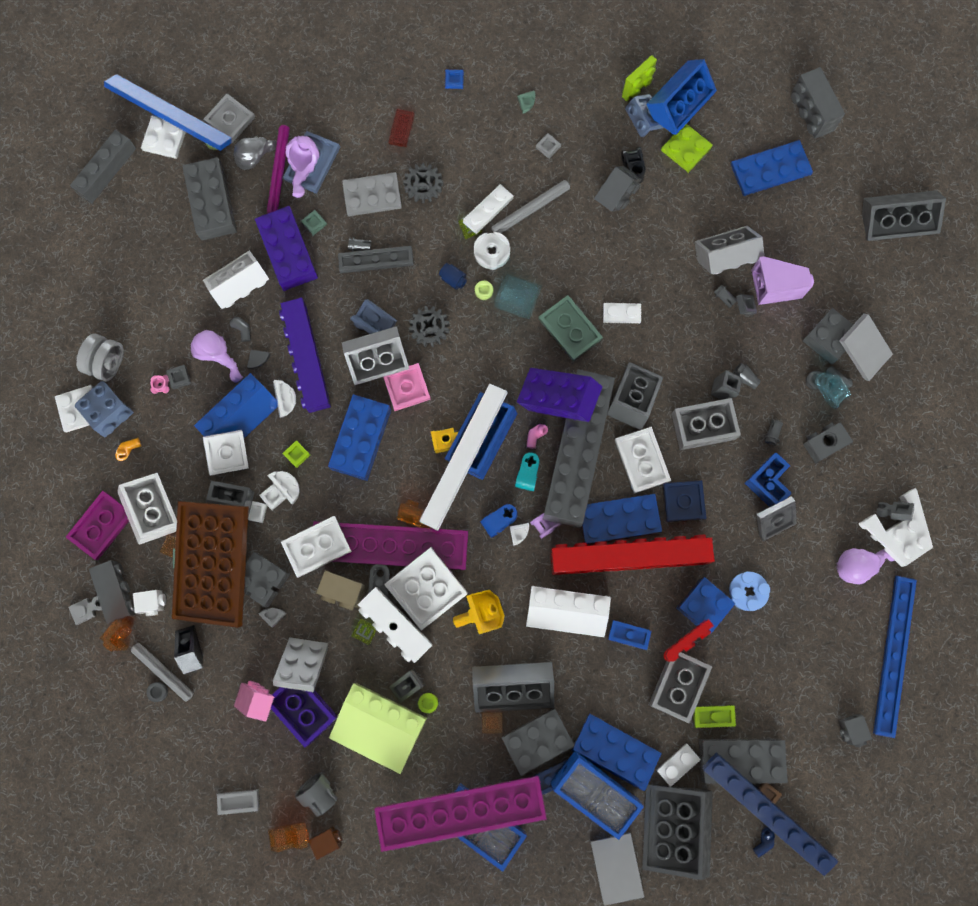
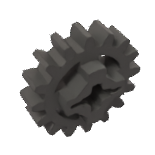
M422 163L421 167L415 164L414 170L409 168L410 174L405 173L406 180H403L405 193H408L409 198L414 197L415 202L421 199L422 203H425V199L432 202L431 197L438 198L437 192L441 193L442 188L440 186H443L442 175L438 173V168L432 170V164L425 167L424 163Z
M427 306L424 308L425 311L418 309L419 314L413 313L412 317L414 320H409L411 325L409 331L412 332V339L417 338V344L423 342L424 347L428 343H430L431 347H434V342L440 345L441 338L446 340L444 333H449V328H447L450 326L449 321H445L447 315H442L441 309L436 312L434 306L431 310H428ZM439 320L442 324L441 329H439V327L437 326ZM417 324L422 327L420 333L417 331ZM432 324L433 328L428 327L426 329V325L430 326Z

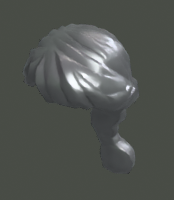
M257 136L239 140L234 147V158L237 166L242 170L254 168L265 153L276 150L277 141L266 140L264 137L258 138Z

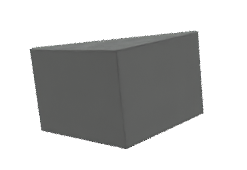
M412 669L389 687L401 703L424 687L425 683L416 670Z

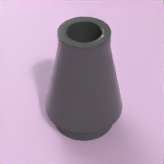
M740 363L732 372L742 377V383L752 389H755L761 382L747 364Z

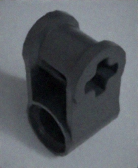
M637 147L636 150L627 152L622 150L621 159L623 166L632 173H640L635 174L641 178L640 184L644 179L646 171L641 148Z

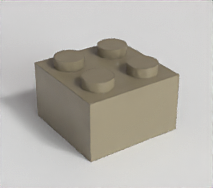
M325 571L316 594L321 595V600L333 604L339 601V606L353 611L354 607L359 608L358 604L362 601L367 586Z

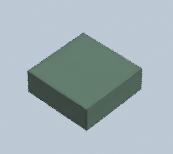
M316 210L301 220V223L313 236L327 225L326 221Z

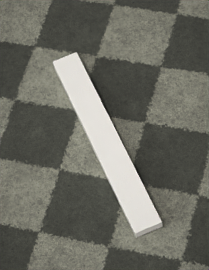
M489 384L419 521L422 524L437 531L439 530L507 395L506 390Z

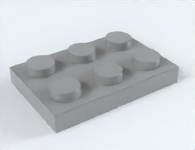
M396 172L342 180L348 217L402 208Z
M289 637L273 679V686L314 692L328 651V643Z

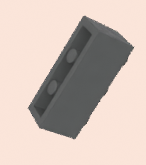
M110 560L89 568L106 624L114 625L134 617V601L129 598L128 592H130L128 583L123 580L122 574H124L122 565L117 561Z

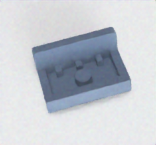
M368 299L363 302L357 314L350 318L357 328L365 330L369 334L392 328L397 322L396 319Z

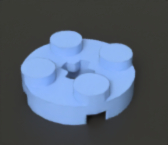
M747 571L738 574L732 579L729 585L730 598L736 603L735 606L743 611H755L762 608L768 601L770 587L761 575ZM745 587H747V588L752 587V588H753L752 591L754 592V595H753V596H752V595H749V596L747 597V596L745 595V594H746V591L744 590Z

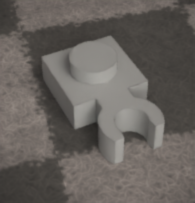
M95 596L92 602L86 598L68 607L76 625L96 617L95 610L102 611L101 606H98V596Z

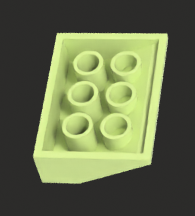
M353 683L329 738L401 774L427 718L358 683Z

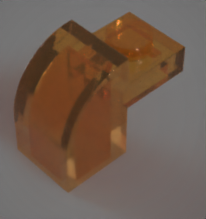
M305 822L284 825L268 830L271 851L281 852L291 848L303 849L308 847L309 834Z

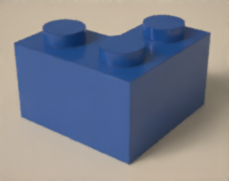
M775 452L744 484L769 507H772L792 494L777 480L790 465Z

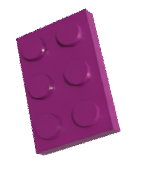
M102 491L67 534L66 538L94 560L98 561L129 522L123 505L108 493Z

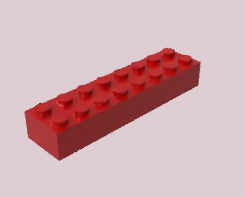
M695 535L690 539H686V536H677L669 541H666V537L654 538L651 542H647L646 539H635L632 543H627V540H617L610 545H607V541L595 542L593 546H587V543H576L574 547H567V544H558L550 552L552 575L696 566L715 562L712 538H706V535Z

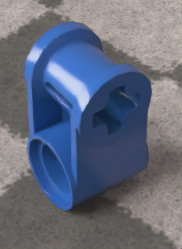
M506 504L486 516L480 523L489 536L493 538L517 519V510L513 505ZM505 510H508L509 512H510V511H513V512H512V516H513V517H512V518H509L508 516H507V517H504V516H505Z

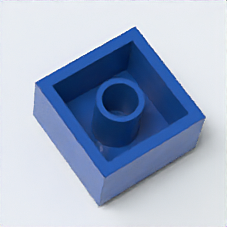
M703 577L676 609L696 626L709 619L714 625L709 629L712 633L736 603Z

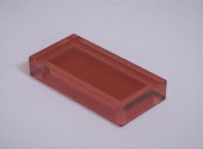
M396 110L389 144L407 148L415 116L414 112Z

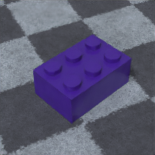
M280 687L272 694L274 699L271 710L304 747L309 746L338 718L315 690L310 692Z

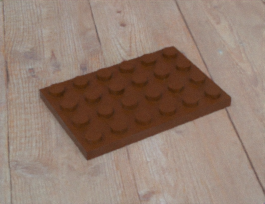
M178 501L172 619L237 628L242 627L249 506Z

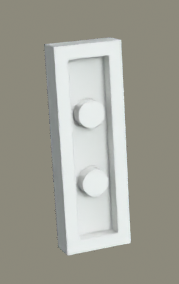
M500 184L463 219V223L477 234L513 199V195Z

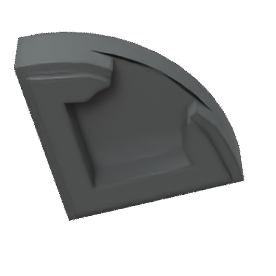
M251 350L247 368L257 369L269 360L270 353Z

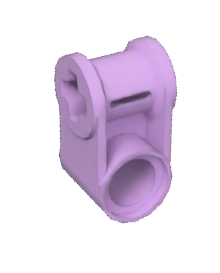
M544 513L530 522L540 533L541 539L561 525L560 523L543 520Z

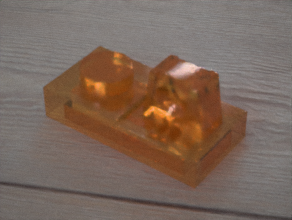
M408 499L406 504L401 503L398 511V520L420 528H431L419 522L425 510L418 509V502Z

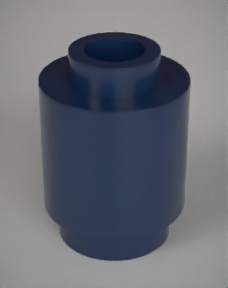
M446 263L439 272L441 280L455 290L458 288L462 289L467 282V275L452 264Z

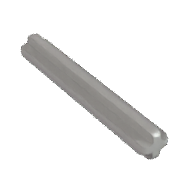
M136 643L131 648V652L185 702L192 698L193 691L144 646Z

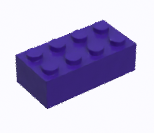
M290 206L255 218L283 291L318 279Z
M530 368L517 403L531 412L590 422L603 386L590 376Z

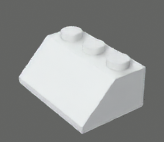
M249 250L203 281L215 301L223 309L231 307L239 298L248 296L250 291L256 287L259 288L265 285L269 278Z

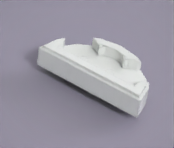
M274 380L279 417L282 418L293 410L296 404V394L294 389L284 383V381Z
M275 471L267 475L293 505L300 493L296 478L290 473Z

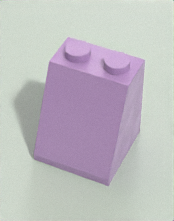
M764 256L759 257L751 270L758 305L802 299L814 284V278L810 274L809 268Z

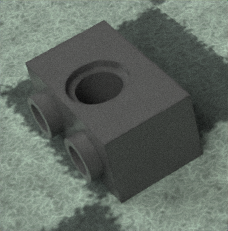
M832 422L822 428L824 432L818 435L815 432L806 437L808 441L803 445L815 464L853 442L841 422L836 425ZM824 437L829 439L830 446L824 443Z

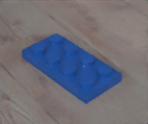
M800 140L731 162V167L743 196L803 178L813 173Z
M655 494L587 504L582 525L585 543L591 544L661 533L662 527Z
M592 714L588 715L574 744L575 746L571 750L572 752L577 751L590 762L642 791L646 790L661 755L657 750Z

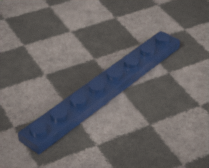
M717 752L702 767L708 775L823 876L838 863L836 857Z

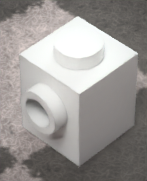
M161 590L133 593L135 613H146V616L158 615V611L164 610L166 596Z

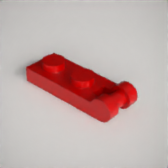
M709 619L704 620L668 648L663 654L664 659L668 662L676 661L679 657L678 653L682 650L687 652L696 645L694 641L699 637L703 639L711 633L709 629L714 625Z

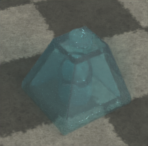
M507 274L495 298V308L530 320L542 286Z

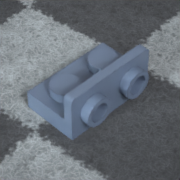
M650 94L633 97L625 107L640 137H645L651 130L663 128V126L653 120L647 107V103L652 99Z

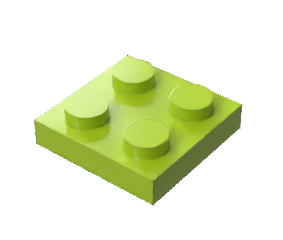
M652 55L626 78L622 94L626 101L638 96L641 91L640 89L644 86H649L653 81L652 77L656 70L657 59Z
M686 124L677 135H673L661 151L689 173L713 145Z

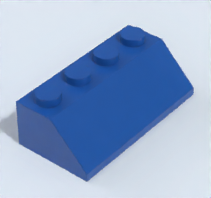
M705 60L687 61L647 103L653 120L673 135H677L717 91Z
M250 373L194 426L204 437L242 430L243 437L245 438L278 407L277 400Z
M479 393L445 457V460L450 462L484 393ZM505 402L502 403L467 472L468 474L481 480L484 479L517 416L514 406Z

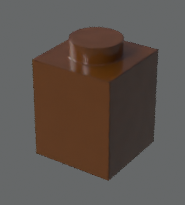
M333 826L308 840L316 860L339 849L342 845L341 841H343L340 831L338 829L335 830Z

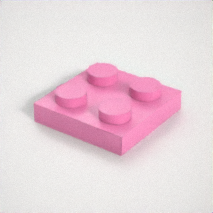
M419 363L409 366L408 370L384 376L395 411L431 400Z

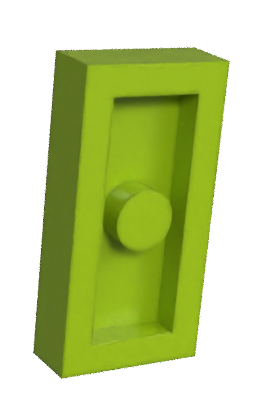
M733 705L696 706L693 713L695 728L736 727L735 706Z

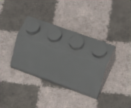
M937 190L864 198L862 217L867 241L940 234L946 198Z
M552 662L472 667L475 713L555 708Z

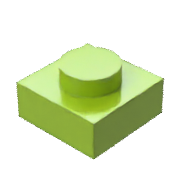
M297 440L282 453L296 468L310 456Z

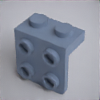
M104 381L99 382L75 403V408L92 429L104 438L134 413Z

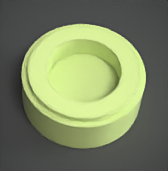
M488 281L478 282L475 286L476 296L481 300L491 298L493 295L492 284Z

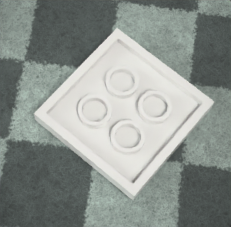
M432 547L384 584L421 631L468 594Z

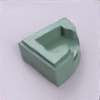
M535 90L517 96L523 114L533 107L535 103Z

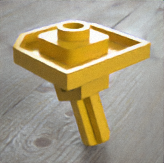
M485 590L466 596L470 610L453 617V623L457 628L475 623L480 635L501 628L505 615L499 597L492 591Z

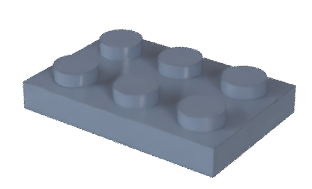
M306 131L304 136H308L316 144L319 151V159L314 167V171L309 173L301 186L317 194L340 149V145ZM289 164L283 178L285 181L292 183L295 171Z

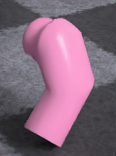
M538 424L529 430L526 448L536 449L537 439L548 432V427L545 424Z

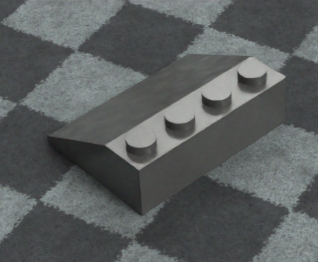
M648 784L646 788L642 870L698 880L710 877L713 791Z

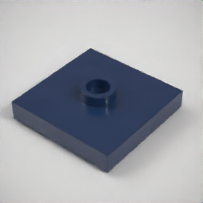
M702 480L663 483L667 522L706 519Z

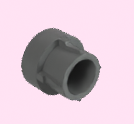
M322 772L308 779L295 793V798L303 807H309L317 817L327 812L337 801V797L330 787V781Z

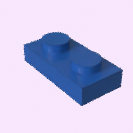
M612 620L608 640L647 650L652 631Z

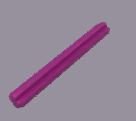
M285 125L279 127L267 214L278 210L286 158L285 152L290 128Z

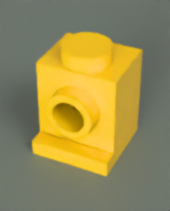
M454 428L431 431L435 453L449 451L458 432H454ZM444 436L450 438L447 442H444L442 439Z

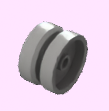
M96 333L89 335L78 351L76 363L78 371L89 376L93 375L95 378L105 382L110 381L116 375L122 362L123 346L117 341L107 340L104 336Z

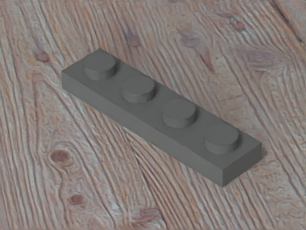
M412 246L338 253L340 273L414 266Z

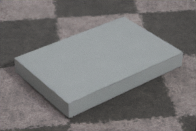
M863 313L839 340L862 377L867 381H870L893 355L869 314Z
M624 833L619 840L614 836L591 840L603 905L644 898L631 833Z

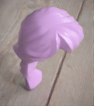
M308 136L294 137L286 146V157L295 171L292 184L293 196L296 198L304 195L305 190L301 184L306 180L309 173L314 171V167L319 159L317 146Z
M205 330L193 338L191 353L194 358L202 361H215L226 366L231 371L230 379L234 383L243 379L238 370L237 363L227 354L226 341H224L222 336L217 335L213 331Z
M853 548L842 553L837 562V572L839 577L845 582L859 585L878 574L879 568L884 564L886 558L889 561L895 560L884 549L874 554L864 549Z

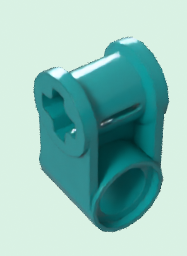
M527 453L523 456L516 479V488L534 492L539 467V458L536 454ZM530 458H533V462H535L536 464H532V466L529 467L528 463L525 461H529Z

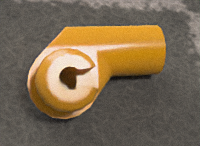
M139 438L122 442L116 451V459L124 461L128 458L132 449L141 447Z

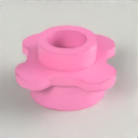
M154 375L151 377V392L153 394L169 392L168 376Z

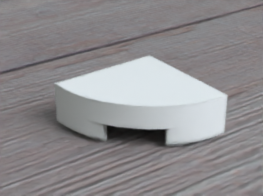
M529 523L510 526L513 546L520 544L527 537Z

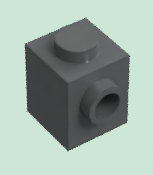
M727 370L714 379L711 395L720 400L736 398L740 392L742 377Z
M856 714L838 720L842 729L840 730L841 738L847 744L862 747L867 744L866 741L872 739L863 715Z

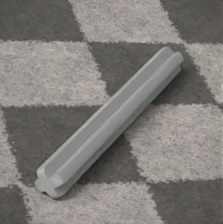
M563 180L493 225L491 227L492 232L503 233L568 191L570 189L569 183Z

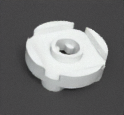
M498 232L480 235L474 244V256L478 264L491 270L505 265L510 257L508 239ZM490 247L492 249L493 247H495L496 253L489 254L488 248Z

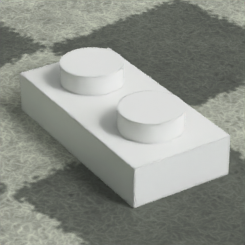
M604 303L603 323H641V304Z
M686 743L657 769V772L671 787L701 759Z

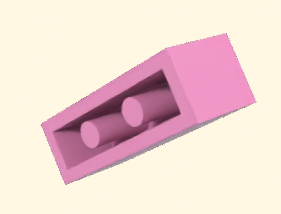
M248 681V684L241 682L234 707L246 717L267 721L274 696L269 694V690L259 683Z

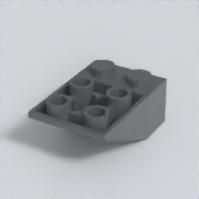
M211 481L206 503L249 506V517L255 492L247 487Z

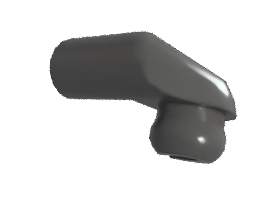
M240 317L231 319L229 323L231 328H237L241 331V341H251L249 324Z

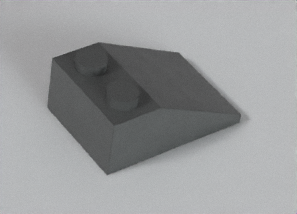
M629 362L611 401L607 415L642 430L651 413L663 377Z

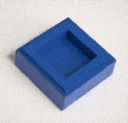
M446 70L445 89H463L464 71Z

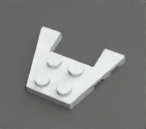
M916 488L909 490L899 497L901 502L914 503L912 521H899L886 531L876 514L858 523L862 529H867L871 533V537L875 541H879L885 547L884 550L901 567L907 566L933 548Z

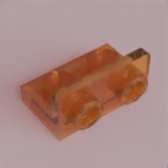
M115 619L100 637L104 642L103 646L109 651L127 650L129 646L121 638L125 639L132 630L130 628L133 623L128 619Z

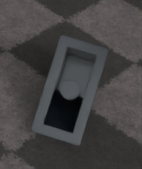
M194 625L175 631L174 659L183 674L203 668V654Z

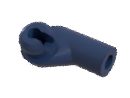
M765 827L762 830L761 843L753 848L758 858L774 847L775 833L769 827Z

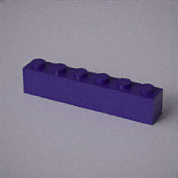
M303 298L280 303L282 310H279L281 320L285 321L286 325L283 328L284 334L290 341V344L287 345L290 356L293 355L295 361L292 362L293 371L298 374L299 378L296 380L298 390H302L303 397L300 398L303 409L306 408L309 413L330 408L331 404L306 304Z

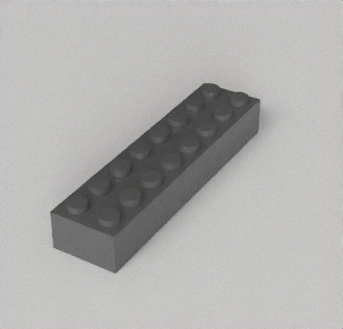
M578 369L577 375L590 376L603 387L590 422L569 418L565 420L543 520L581 529L615 378Z

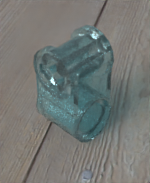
M820 373L816 377V386L824 396L825 401L832 408L837 409L845 398L851 396L850 391L838 375Z

